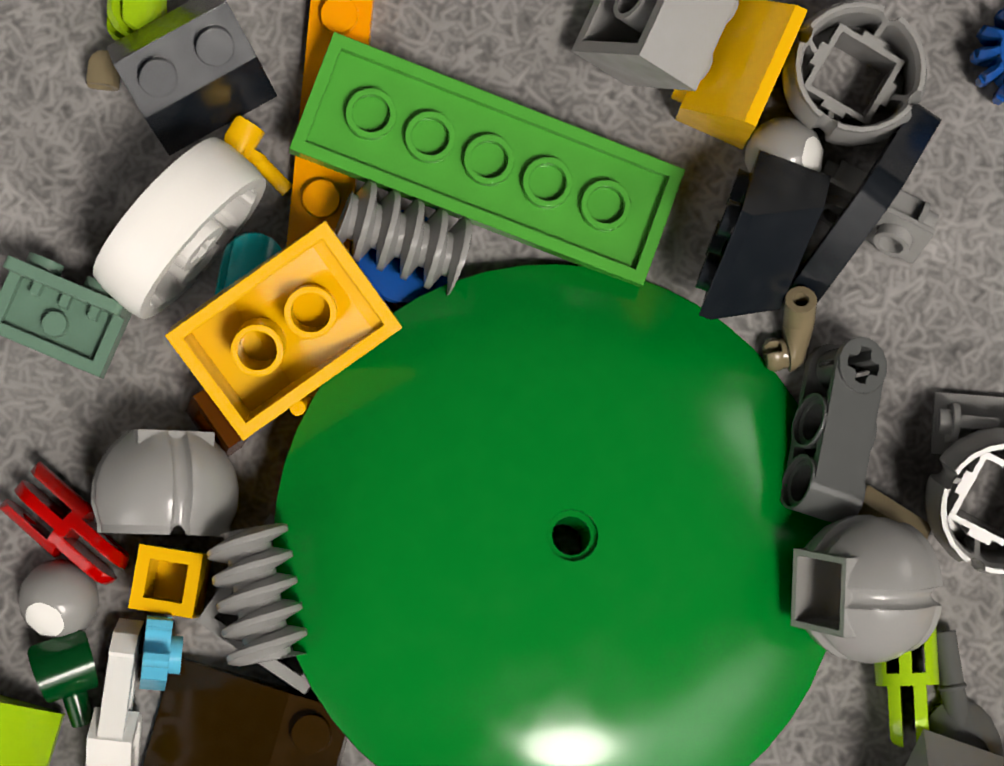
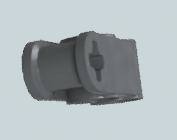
M852 338L845 341L841 346L834 344L822 345L814 348L806 359L799 404L792 422V440L787 467L783 473L780 499L783 506L787 509L834 523L847 516L858 515L865 499V479L869 457L877 432L876 419L883 382L887 374V361L884 352L870 338ZM834 361L832 365L821 367L822 363ZM870 371L869 375L856 377L857 373Z

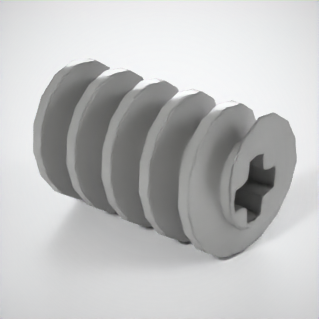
M369 180L356 194L352 190L334 232L342 243L347 239L353 241L352 257L356 262H359L371 248L375 249L376 270L383 271L392 259L396 257L400 259V279L406 281L418 266L424 268L423 288L428 290L441 275L447 277L448 296L460 276L470 249L472 222L470 219L463 217L448 230V212L442 208L437 209L427 221H424L425 204L419 199L413 200L401 212V195L396 190L389 191L381 202L377 203V185Z
M285 523L250 527L217 535L216 537L224 538V541L207 552V557L210 561L226 563L229 566L211 578L213 586L233 590V594L216 604L218 612L238 616L237 621L221 630L222 638L243 642L241 648L226 657L227 664L241 667L307 654L291 650L292 644L308 635L307 628L286 623L287 618L303 609L302 602L283 599L281 596L283 591L298 583V578L296 575L278 573L276 569L278 565L293 557V551L291 549L273 547L271 542L288 531V525Z

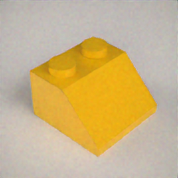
M739 0L738 9L733 18L726 24L713 52L712 66L707 75L700 81L697 90L674 89L671 99L682 103L675 120L743 150L760 119L808 10L795 4L775 1Z

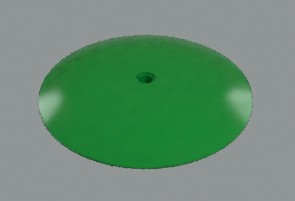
M562 264L522 265L486 271L457 280L448 296L446 284L411 301L393 313L402 325L399 331L319 388L296 430L283 466L276 499L274 524L285 523L288 525V531L273 540V547L291 549L293 557L278 565L276 569L278 573L296 575L298 578V583L283 591L281 596L283 599L300 601L303 605V609L287 618L286 623L307 628L308 635L292 644L293 651L307 653L297 655L296 658L312 691L336 726L355 748L375 766H749L771 745L788 724L810 689L826 651L809 636L805 629L791 626L793 548H804L823 527L831 523L787 509L781 503L783 473L787 467L792 440V422L798 404L778 375L766 368L762 357L719 319L710 320L699 316L701 307L663 287L646 281L642 287H638L583 266ZM555 525H569L577 531L581 540L580 551L577 555H567L556 548L552 538Z

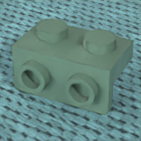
M29 251L25 262L7 255L2 266L9 270V273L0 291V336L104 379L132 313L111 297L93 277L87 276L83 286L60 277L64 266Z

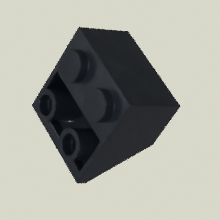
M759 150L751 172L739 168L726 201L727 206L721 221L718 220L705 253L706 258L695 285L696 288L706 291L699 316L713 320L780 309L824 209L831 176Z

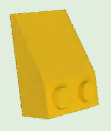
M325 220L178 321L170 328L165 337L244 441L399 331L402 325Z

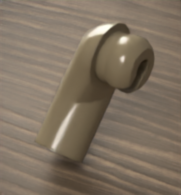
M797 286L790 289L785 296L782 338H768L762 345L765 366L770 371L777 372L787 368L789 372L798 369L805 361L817 310V297L810 288Z

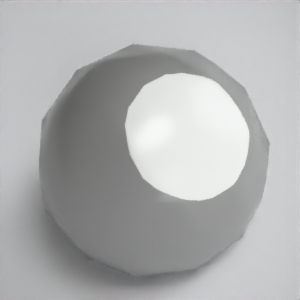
M789 116L776 117L756 127L746 143L744 161L748 172H751L759 150L817 172L822 170L824 150L817 132L813 129H808L800 121Z
M60 558L44 561L33 568L22 582L18 600L21 615L29 628L42 637L53 639L78 630L84 631L87 629L96 616L99 594L97 584L91 577L79 569L72 561Z

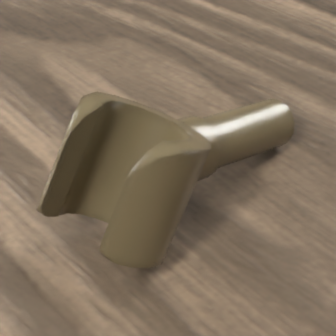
M108 50L96 51L88 60L87 86L96 90L118 91L121 77L112 63Z

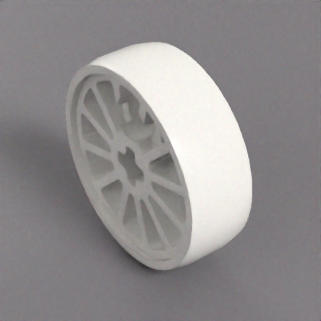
M217 137L203 140L175 160L133 203L102 246L93 266V276L101 287L130 313L141 319H148L157 315L184 294L197 281L196 278L201 272H205L225 250L226 245L233 237L238 235L264 194L266 188L265 178L251 162L230 144Z

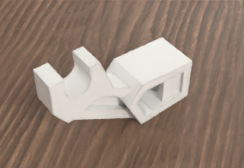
M119 618L113 631L109 647L101 707L94 708L87 734L86 766L140 765L142 715L138 711H132L142 665L143 654H139L140 641L144 634V621Z

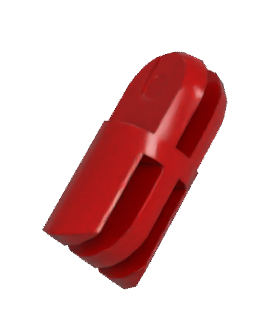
M39 461L32 468V475L72 511L69 514L66 513L44 492L26 480H22L14 489V492L21 501L54 529L52 533L12 500L6 499L0 505V510L54 558L63 553L96 582L104 585L114 582L117 579L114 572L81 543L78 538L81 536L106 559L124 570L129 562L128 552L108 533H97V523L94 521L95 516L92 506L44 463Z

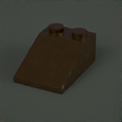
M182 658L180 675L169 674L143 766H340L348 738L332 721L314 694H303L296 689Z

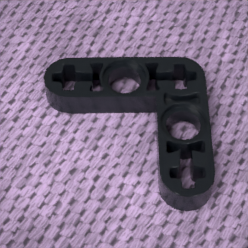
M920 104L912 105L911 119L907 123H903L898 131L891 135L859 189L791 282L788 291L797 286L810 288L817 297V303L894 201L942 119Z

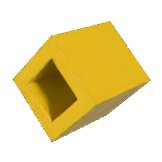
M139 544L128 608L191 619L199 618L204 609L212 561L208 559L205 553Z

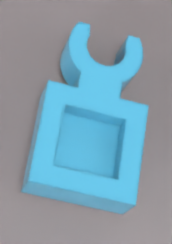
M147 615L139 689L165 691L167 674L180 675L183 636L172 635L173 617Z

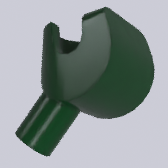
M78 630L74 633L31 646L27 652L30 666L37 685L46 701L51 703L62 699L73 728L90 724L94 711L87 690L98 687V679L86 633Z

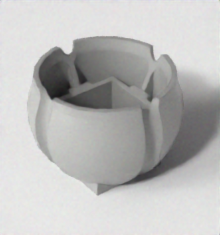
M852 1L836 3L819 10L801 25L797 34L799 43L792 45L782 67L783 94L790 111L808 129L819 128L823 130L825 134L824 140L829 143L857 147L872 145L887 139L897 132L902 124L907 123L911 119L912 107L910 105L918 104L924 96L927 67L921 41L917 33L903 17L888 20L884 15L885 6ZM834 46L885 75L862 115L811 85Z
M995 427L979 430L960 438L944 451L939 458L943 465L942 471L937 474H931L926 484L925 509L927 521L934 537L952 558L958 562H968L971 560V566L976 571L982 573L1004 575V520L998 529L959 509L986 459L1004 467V428Z
M154 429L121 431V436L107 449L98 463L91 484V506L97 522V533L217 536L230 532L239 506V486L232 463L226 452L215 441V432Z
M851 515L823 527L804 548H793L791 626L805 629L809 636L830 654L861 663L887 662L900 657L906 652L918 649L929 639L935 630L942 611V605L931 597L933 590L943 586L939 561L931 544L912 525L906 522L899 523L886 517Z

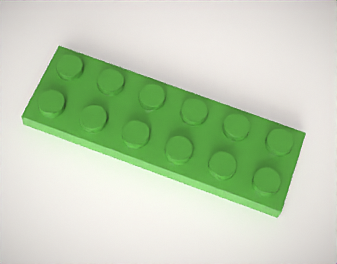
M336 32L333 33L288 152L362 182L373 181L378 188L388 192L391 190L399 191L401 197L411 201L415 199L422 200L427 207L435 210L439 208L445 209L450 216L458 219L465 217L470 219L472 224L638 287L644 285L685 172L683 168Z

